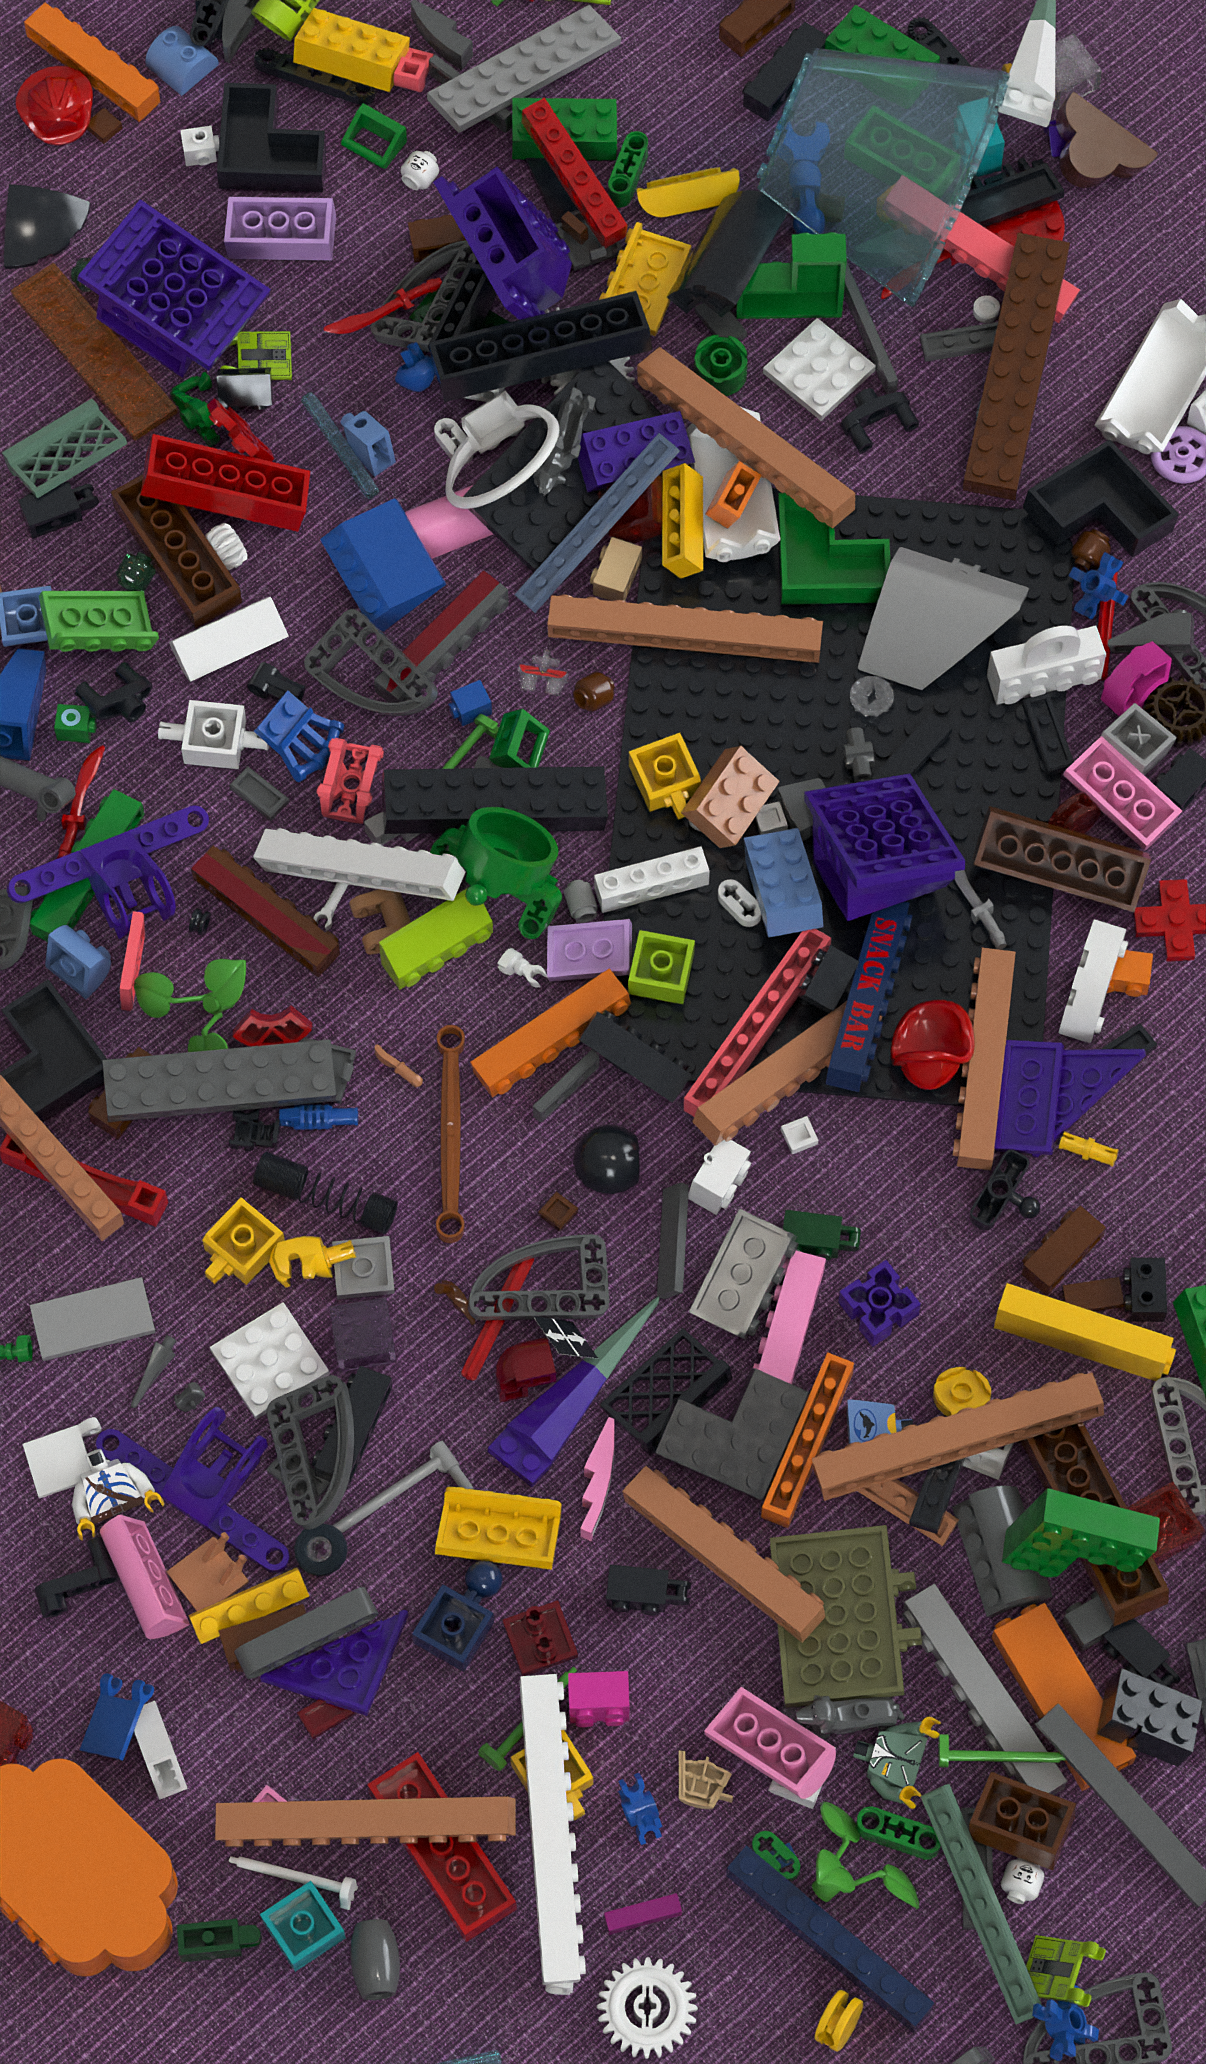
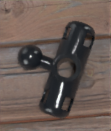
M1008 1150L1003 1155L971 1208L970 1221L974 1226L981 1230L992 1229L1009 1202L1018 1207L1019 1213L1024 1218H1034L1039 1214L1040 1203L1035 1197H1023L1015 1192L1029 1168L1030 1163L1026 1156L1015 1150ZM1005 1160L1006 1163H1008V1166L1005 1169V1171L1002 1172L1000 1167L1003 1161ZM1022 1171L1021 1176L1019 1177L1018 1180H1016L1017 1177L1019 1176L1020 1172ZM994 1188H1002L1006 1194L996 1195L992 1190ZM976 1206L981 1210L977 1217L972 1214Z

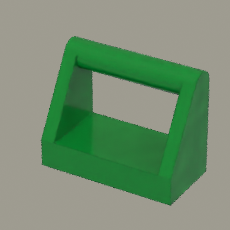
M363 103L350 123L341 141V145L385 170L407 143L406 127ZM362 128L390 142L383 157L353 140Z
M523 708L505 713L489 760L502 768L538 767L550 730ZM525 730L537 735L528 764L516 756Z

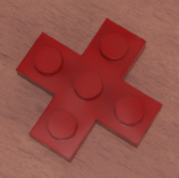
M215 398L207 404L210 420L219 428L223 425L229 431L228 436L233 440L231 444L241 454L246 452L250 457L272 462L275 459L272 451L252 433L249 424L231 407L226 409Z
M1187 879L1161 880L1158 884L1160 906L1136 907L1133 912L1136 937L1164 936L1166 961L1194 960L1193 934H1206V904L1190 905Z

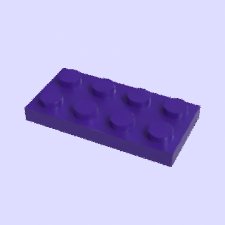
M1006 1040L994 1147L996 1152L1015 1150L1019 1153L1052 1155L1064 1049L1062 1043Z

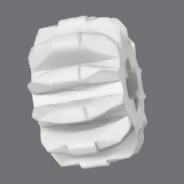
M229 524L217 525L206 534V539L228 570L237 568L247 560L246 549L239 536H237Z

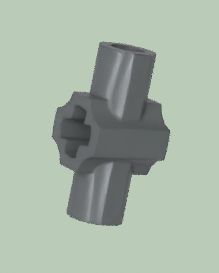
M858 727L851 728L845 733L847 744L843 745L845 767L852 769L856 783L869 781L872 779L870 766H874L871 741L865 742L863 729Z

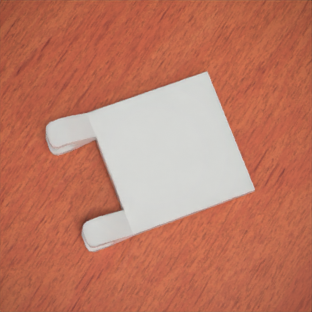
M95 1417L89 1418L73 1427L23 1444L39 1498L74 1487L81 1481L80 1474L91 1470L85 1457L87 1451L82 1437L101 1432L100 1423Z

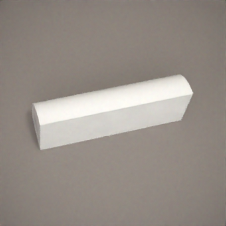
M266 597L170 641L169 644L182 671L191 682L289 636L272 598Z

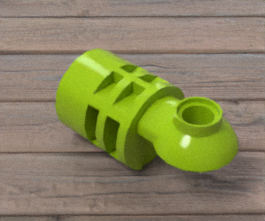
M259 0L251 13L275 34L287 41H291L320 0Z

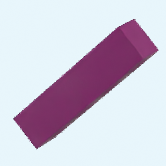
M675 1893L605 1912L604 1919L608 1933L611 1935L681 1916L682 1909L678 1895Z

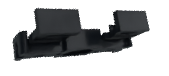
M261 1108L254 1109L250 1113H244L241 1110L233 1111L232 1117L233 1121H236L234 1139L229 1140V1147L238 1150L239 1146L244 1147L245 1151H253L254 1143L252 1142H255L256 1146L277 1148L280 1120L276 1119L272 1125H264L263 1121H259Z

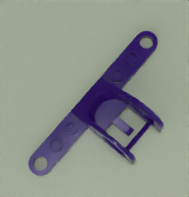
M189 806L18 874L7 884L6 891L8 897L15 901V903L23 904L88 878L110 929L114 928L118 938L121 939L129 934L132 914L126 915L115 887H117L125 906L128 909L137 906V902L134 899L128 882L140 878L152 906L137 912H142L143 915L158 910L162 920L166 921L175 914L174 895L166 876L148 854L201 833L208 825V814L200 806ZM194 813L197 816L199 815V818H201L199 827H193L188 823V814ZM153 876L162 887L166 906L162 903L156 892ZM21 881L27 884L28 894L26 896L18 895L14 888L15 883ZM109 894L112 896L115 903L117 904V907L121 915V918L117 919L113 913L109 901Z
M217 1406L209 1411L197 1425L173 1469L118 1430L107 1429L99 1434L96 1440L97 1449H102L105 1459L109 1461L119 1459L121 1464L130 1463L145 1473L155 1492L167 1503L218 1538L221 1537V1533L226 1532L229 1536L226 1542L228 1545L260 1565L266 1571L280 1573L288 1567L290 1555L286 1546L227 1506L259 1464L260 1456L268 1447L267 1440L261 1435L255 1437L253 1444L248 1449L244 1448L218 1430L226 1415L225 1411ZM212 1422L208 1432L197 1444V1441L203 1433V1431L205 1430V1428ZM112 1437L119 1441V1446L116 1450L107 1451L103 1448V1443L107 1438L110 1439ZM214 1437L241 1455L236 1466L230 1470L226 1480L220 1477V1474L233 1457V1454L226 1449L223 1450L222 1454L210 1468L197 1461ZM246 1459L249 1460L244 1469L239 1473ZM274 1550L283 1554L282 1561L275 1565L270 1564L266 1560L268 1553Z

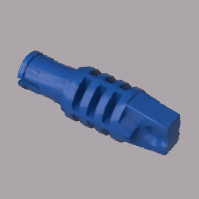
M329 1104L294 1105V1108L279 1110L280 1126L294 1127V1130H330V1128H333V1125L358 1126V1107L333 1108Z

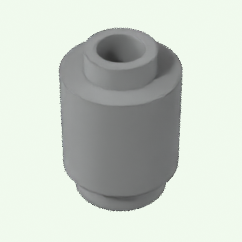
M583 880L570 882L563 893L571 917L575 918L577 923H586L595 919L598 907L590 883L583 882Z

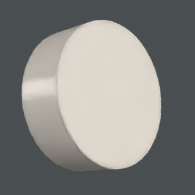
M981 296L975 301L973 314L978 321L991 323L998 318L1000 304L997 299L992 296Z

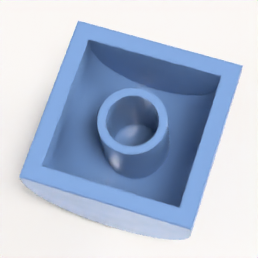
M179 26L169 27L159 34L148 49L145 59L146 66L181 96L219 65L218 59L203 46L195 45L191 41L190 35Z
M51 586L0 593V627L4 647L48 641L39 595L42 591H52Z
M68 925L60 926L48 935L45 967L83 998L87 999L105 980L111 967V956L104 947L99 946L95 948L90 944V938L83 930L75 932Z

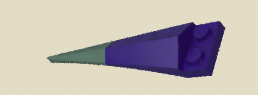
M659 1297L653 1299L594 1350L598 1359L588 1357L583 1359L507 1425V1428L488 1447V1453L529 1486L533 1487L551 1468L596 1395L658 1305Z

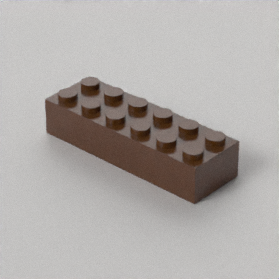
M143 474L111 491L114 509L195 629L242 603L240 587L184 505L140 495Z
M991 806L988 807L972 857L974 865L1131 912L1135 911L1151 863L1149 853Z

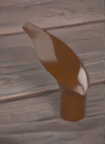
M442 1280V1283H437L434 1286L435 1293L446 1294L454 1307L465 1315L471 1325L476 1323L475 1319L468 1312V1300L458 1286L447 1280Z

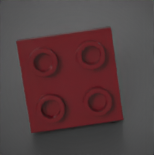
M558 1600L540 1607L532 1606L526 1612L502 1620L522 1676H527L578 1658L576 1647Z

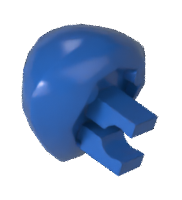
M415 342L407 346L408 349L400 353L406 364L398 368L395 381L407 390L421 392L430 387L436 374L431 357L424 355L418 343Z

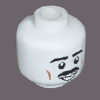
M428 151L412 152L401 166V179L404 184L416 191L418 189H427L439 173L436 157Z
M1017 1858V1860H1011L1006 1866L1001 1880V1887L1008 1894L1007 1898L1014 1903L1024 1904L1025 1901H1033L1039 1895L1045 1877L1044 1872L1040 1869L1039 1865L1024 1859Z

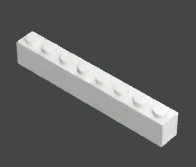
M282 828L277 830L265 829L253 856L263 870L268 872L454 901L465 874V870L458 863V859L450 854L434 855L425 850H419L418 852L408 851L399 846L389 848L378 843H371L369 845L353 839L343 841L327 835L317 837L307 832L297 834Z

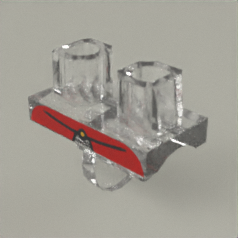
M547 649L544 650L543 657L535 655L532 657V663L539 664L541 667L519 664L518 673L521 675V690L536 692L538 678L546 679L548 681L545 693L555 696H561L564 683L569 681V674L567 671L548 669L549 666L559 667L560 659L550 658L551 651Z

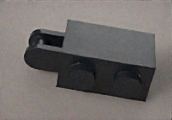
M68 481L39 498H36L33 493H29L24 498L19 499L20 510L32 539L83 521L81 512L93 508L99 503L98 497L93 495V485L85 484L72 489Z
M610 1565L606 1607H612L611 1609L616 1612H629V1609L641 1610V1613L645 1615H658L659 1612L665 1613L666 1604L689 1605L690 1599L687 1598V1592L691 1589V1583L668 1579L669 1570ZM667 1588L676 1589L675 1596L667 1595Z
M1135 1618L1113 1626L1103 1636L1101 1641L1103 1652L1112 1661L1117 1660L1124 1667L1123 1669L1166 1687H1170L1173 1683L1178 1684L1181 1681L1178 1674L1167 1664L1170 1654ZM1159 1670L1165 1674L1161 1679L1156 1675Z

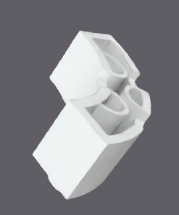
M1093 920L1064 1011L1059 1034L1091 1043L1094 1033L1100 1034L1105 1019L1100 1017L1111 977L1118 957L1124 958L1128 942L1124 941L1126 929Z

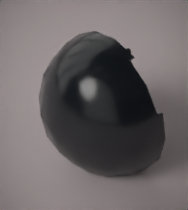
M606 1124L594 1127L582 1136L575 1147L573 1164L576 1175L585 1186L596 1192L615 1194L627 1191L639 1182L640 1164L637 1136L623 1126Z

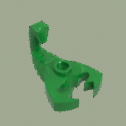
M202 372L201 377L192 376L172 388L170 395L181 411L180 417L185 426L190 431L196 429L205 443L212 447L220 442V435L216 434L214 428L210 429V426L214 423L209 418L210 412L205 401L202 402L196 397L193 398L185 395L187 391L196 386L199 387L201 392L212 388L210 376L206 372Z

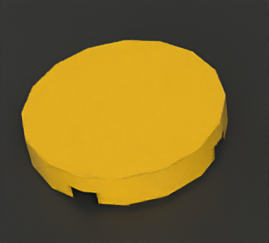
M966 1367L950 1368L941 1373L936 1380L933 1391L936 1407L946 1416L957 1414L958 1411L970 1407L974 1409L984 1406L990 1401L991 1387L988 1380L980 1372L974 1369L973 1372L966 1370Z

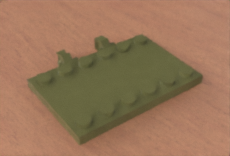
M887 1525L770 1538L771 1559L779 1567L778 1571L784 1576H793L801 1584V1589L808 1595L811 1592L817 1595L823 1601L825 1618L803 1643L778 1624L785 1707L809 1706L814 1702L815 1695L829 1696L832 1702L905 1695L900 1652L907 1651V1647L922 1645V1635L920 1627L902 1629V1624H897L895 1597L899 1596L898 1591L915 1590L916 1579L914 1572L899 1573V1569L891 1568Z

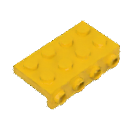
M636 222L634 229L630 228L627 232L625 250L619 251L616 260L617 269L615 272H610L607 281L608 290L606 293L602 292L599 300L637 291L650 328V335L656 336L670 303L667 295L685 266L691 253L692 245L642 230V223Z
M447 1487L445 1489L444 1506L435 1554L552 1570L561 1521L562 1504L551 1499L465 1489L462 1487Z

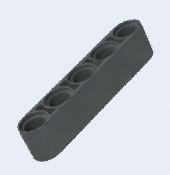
M360 1587L241 1645L234 1653L246 1678L253 1679L376 1618L379 1613L366 1588Z

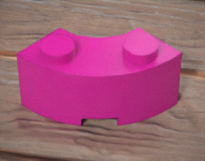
M1153 641L1143 646L1135 647L1105 680L1101 700L1119 717L1134 703L1143 708L1148 695L1159 685L1168 681L1172 658Z

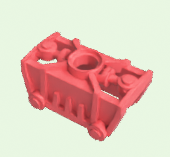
M332 738L328 746L331 754L324 781L317 788V794L320 797L321 813L323 817L363 824L365 809L372 803L371 784L377 770L378 761H381V758H383V748L377 745L367 747L351 743L347 744L345 739ZM346 750L352 751L354 764H350L348 770L343 763ZM368 755L365 770L362 772L363 767L360 766V763L365 761ZM354 778L360 784L355 789H347L344 783L346 780ZM342 796L341 801L344 804L338 808L337 812H331L333 801ZM355 797L357 798L356 817L352 816L349 807L350 804L354 803Z

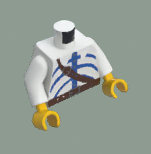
M102 1449L94 1450L85 1455L91 1470L80 1474L81 1481L75 1485L72 1500L76 1523L79 1524L77 1531L80 1540H83L82 1530L90 1529L94 1538V1524L145 1503L150 1512H154L150 1507V1503L153 1500H159L161 1505L164 1506L163 1499L155 1492L145 1473L132 1464H121L119 1459L107 1463Z

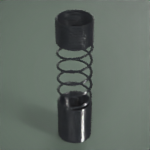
M268 1151L264 1152L253 1176L254 1186H259V1188L267 1189L293 1200L299 1199L300 1203L306 1202L312 1195V1205L314 1208L321 1206L326 1199L325 1208L327 1213H332L339 1206V1215L341 1219H344L353 1210L355 1224L361 1222V1226L386 1234L391 1227L397 1211V1200L373 1192L365 1205L362 1217L359 1221H356V1208L363 1190L362 1187L359 1188L357 1197L345 1216H342L343 1199L349 1182H346L342 1195L335 1207L329 1211V1195L335 1177L331 1179L329 1188L322 1201L315 1206V1192L322 1174L321 1172L318 1173L309 1195L302 1201L301 1192L307 1180L308 1167L292 1160L289 1161V1159L279 1155L276 1156V1154L271 1152L268 1153Z

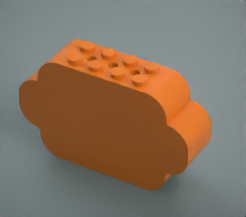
M53 1759L41 1764L34 1772L19 1764L0 1766V1911L11 1923L17 1920V1925L21 1928L23 1935L32 1944L38 1941V1946L41 1948L43 1955L53 1965L59 1962L72 1974L78 1976L96 1975L105 1970L111 1963L126 1971H139L152 1965L167 1950L173 1935L172 1923L166 1909L176 1897L178 1879L166 1851L76 1763L67 1759Z

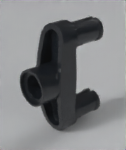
M867 388L854 397L853 403L856 409L850 412L840 423L844 434L851 438L860 454L869 451L873 446L872 441L863 428L889 415L895 414L906 432H910L919 426V420L909 407L910 402L903 392H894L878 397L872 388Z
M124 662L117 667L115 676L125 686L106 696L99 695L87 682H82L77 686L74 693L75 696L86 704L89 712L97 720H106L122 715L128 722L132 723L138 720L145 712L146 704L143 701L151 692L153 684L145 676H140L127 662Z

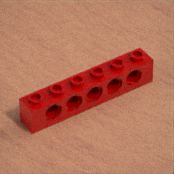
M545 97L523 109L522 124L602 247L606 249L625 238L627 235V223Z

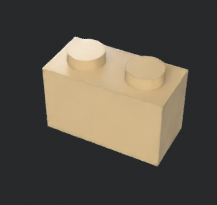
M612 537L609 545L603 546L599 561L602 562L599 569L594 568L590 578V583L593 584V595L611 601H625L641 564L642 547Z

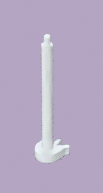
M231 1856L229 1862L237 1864V1867L302 1884L312 1881L315 1887L340 1893V1908L350 1910L351 1901L354 1900V1891L358 1889L356 1880L350 1877H345L341 1883L241 1856L239 1858Z

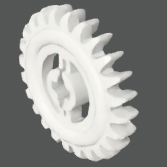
M649 1957L646 1958L642 1966L636 1958L633 1960V1968L623 1963L622 1974L615 1970L612 1971V1976L615 1979L614 1982L610 1980L604 1981V1985L609 1991H601L599 1993V1996L606 2000V2002L598 2004L597 2009L606 2011V2013L601 2015L598 2021L609 2022L603 2029V2033L614 2032L611 2044L622 2040L621 2052L632 2046L633 2057H636L639 2050L643 2049L644 2057L648 2059L650 2051L654 2049L657 2057L660 2058L663 2046L672 2053V2041L683 2045L680 2033L688 2036L691 2035V2030L685 2024L696 2023V2019L688 2014L698 2010L696 2005L689 2003V2001L696 1998V1994L686 1992L692 1983L689 1981L680 1982L684 1976L682 1971L675 1975L672 1974L674 1964H670L666 1969L662 1968V1959H659L655 1966L652 1965ZM642 1986V1994L638 1995L634 2002V2016L642 2024V2028H638L626 2016L625 2003L629 1994ZM653 1987H657L667 1996L670 2011L665 2022L652 2029V2024L659 2019L661 2014V2002L653 1994ZM646 1988H649V2003L651 2008H653L649 2015V2027H646V2015L642 2009L644 2008V2003H646Z

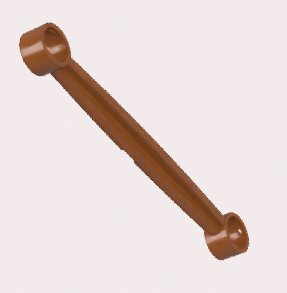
M446 1025L437 1034V1048L443 1055L440 1118L442 1213L436 1220V1233L443 1242L455 1243L463 1237L465 1231L464 1219L458 1213L461 1155L459 1054L465 1048V1035L458 1026ZM447 1034H455L459 1036L461 1042L455 1048H446L441 1044L440 1040ZM447 1219H454L460 1223L461 1229L456 1234L447 1235L441 1231V1223Z

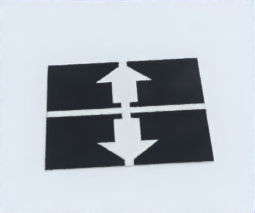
M533 1316L559 1354L598 1359L573 1321Z

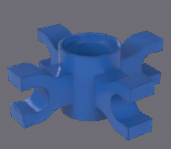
M1104 552L1097 571L1090 570L1085 573L1073 566L1069 577L1079 581L1081 589L1085 593L1073 610L1093 620L1100 601L1106 602L1112 599L1124 606L1129 596L1118 591L1115 581L1112 580L1114 574L1120 570L1124 562Z
M640 1773L634 1774L636 1783L632 1787H627L624 1779L618 1781L621 1788L618 1793L626 1819L630 1827L637 1825L636 1836L639 1843L643 1845L646 1843L644 1835L648 1831H653L656 1838L662 1837L659 1830L662 1824L650 1791L643 1793V1778Z
M1052 1999L1047 2000L1046 2007L1041 2006L1039 2003L1033 2004L1032 2016L1045 2021L1046 2030L1054 2039L1050 2049V2057L1056 2061L1062 2060L1063 2053L1069 2057L1076 2056L1074 2042L1083 2045L1085 2044V2038L1093 2042L1098 2041L1099 2029L1087 2024L1083 2010L1076 2004L1058 2000L1057 2004Z

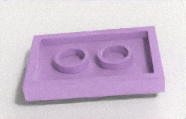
M630 919L548 926L547 978L549 982L595 978L609 968L615 976L630 975L632 966V923Z

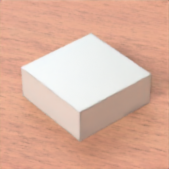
M780 801L763 805L755 817L760 835L784 831L788 828Z
M807 1116L781 1126V1132L791 1154L818 1145V1138Z

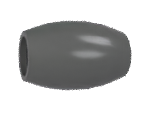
M373 1919L355 1924L351 1939L350 1959L353 1978L362 1999L382 2000L395 1996L400 1977V1958L397 1941L389 1922L382 1919Z

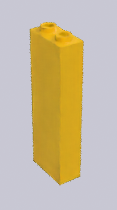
M1008 1283L1000 1301L994 1324L996 1329L1153 1381L1161 1379L1162 1373L1169 1374L1176 1349L1171 1348L1174 1339L1172 1337Z

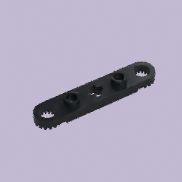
M925 17L913 18L908 25V37L940 56L939 72L968 105L977 103V100L981 97H986L991 101L990 106L992 111H994L997 105V95L990 89L987 82L943 33L932 24V21H929L928 18L925 19ZM924 27L927 29V33L917 35L914 29ZM950 62L952 65L957 63V68L955 69L952 66L948 68V63Z
M262 48V50L259 49L255 52L254 66L260 72L359 105L363 103L366 105L370 104L375 99L376 89L374 87L294 63L293 55L281 54L274 51V49L270 50V48H267V50ZM263 59H269V60H272V61H271V62L269 61V63L267 64V61L264 63V61H262V60H263ZM358 91H365L367 92V95L366 93H364V96L362 93L360 95Z

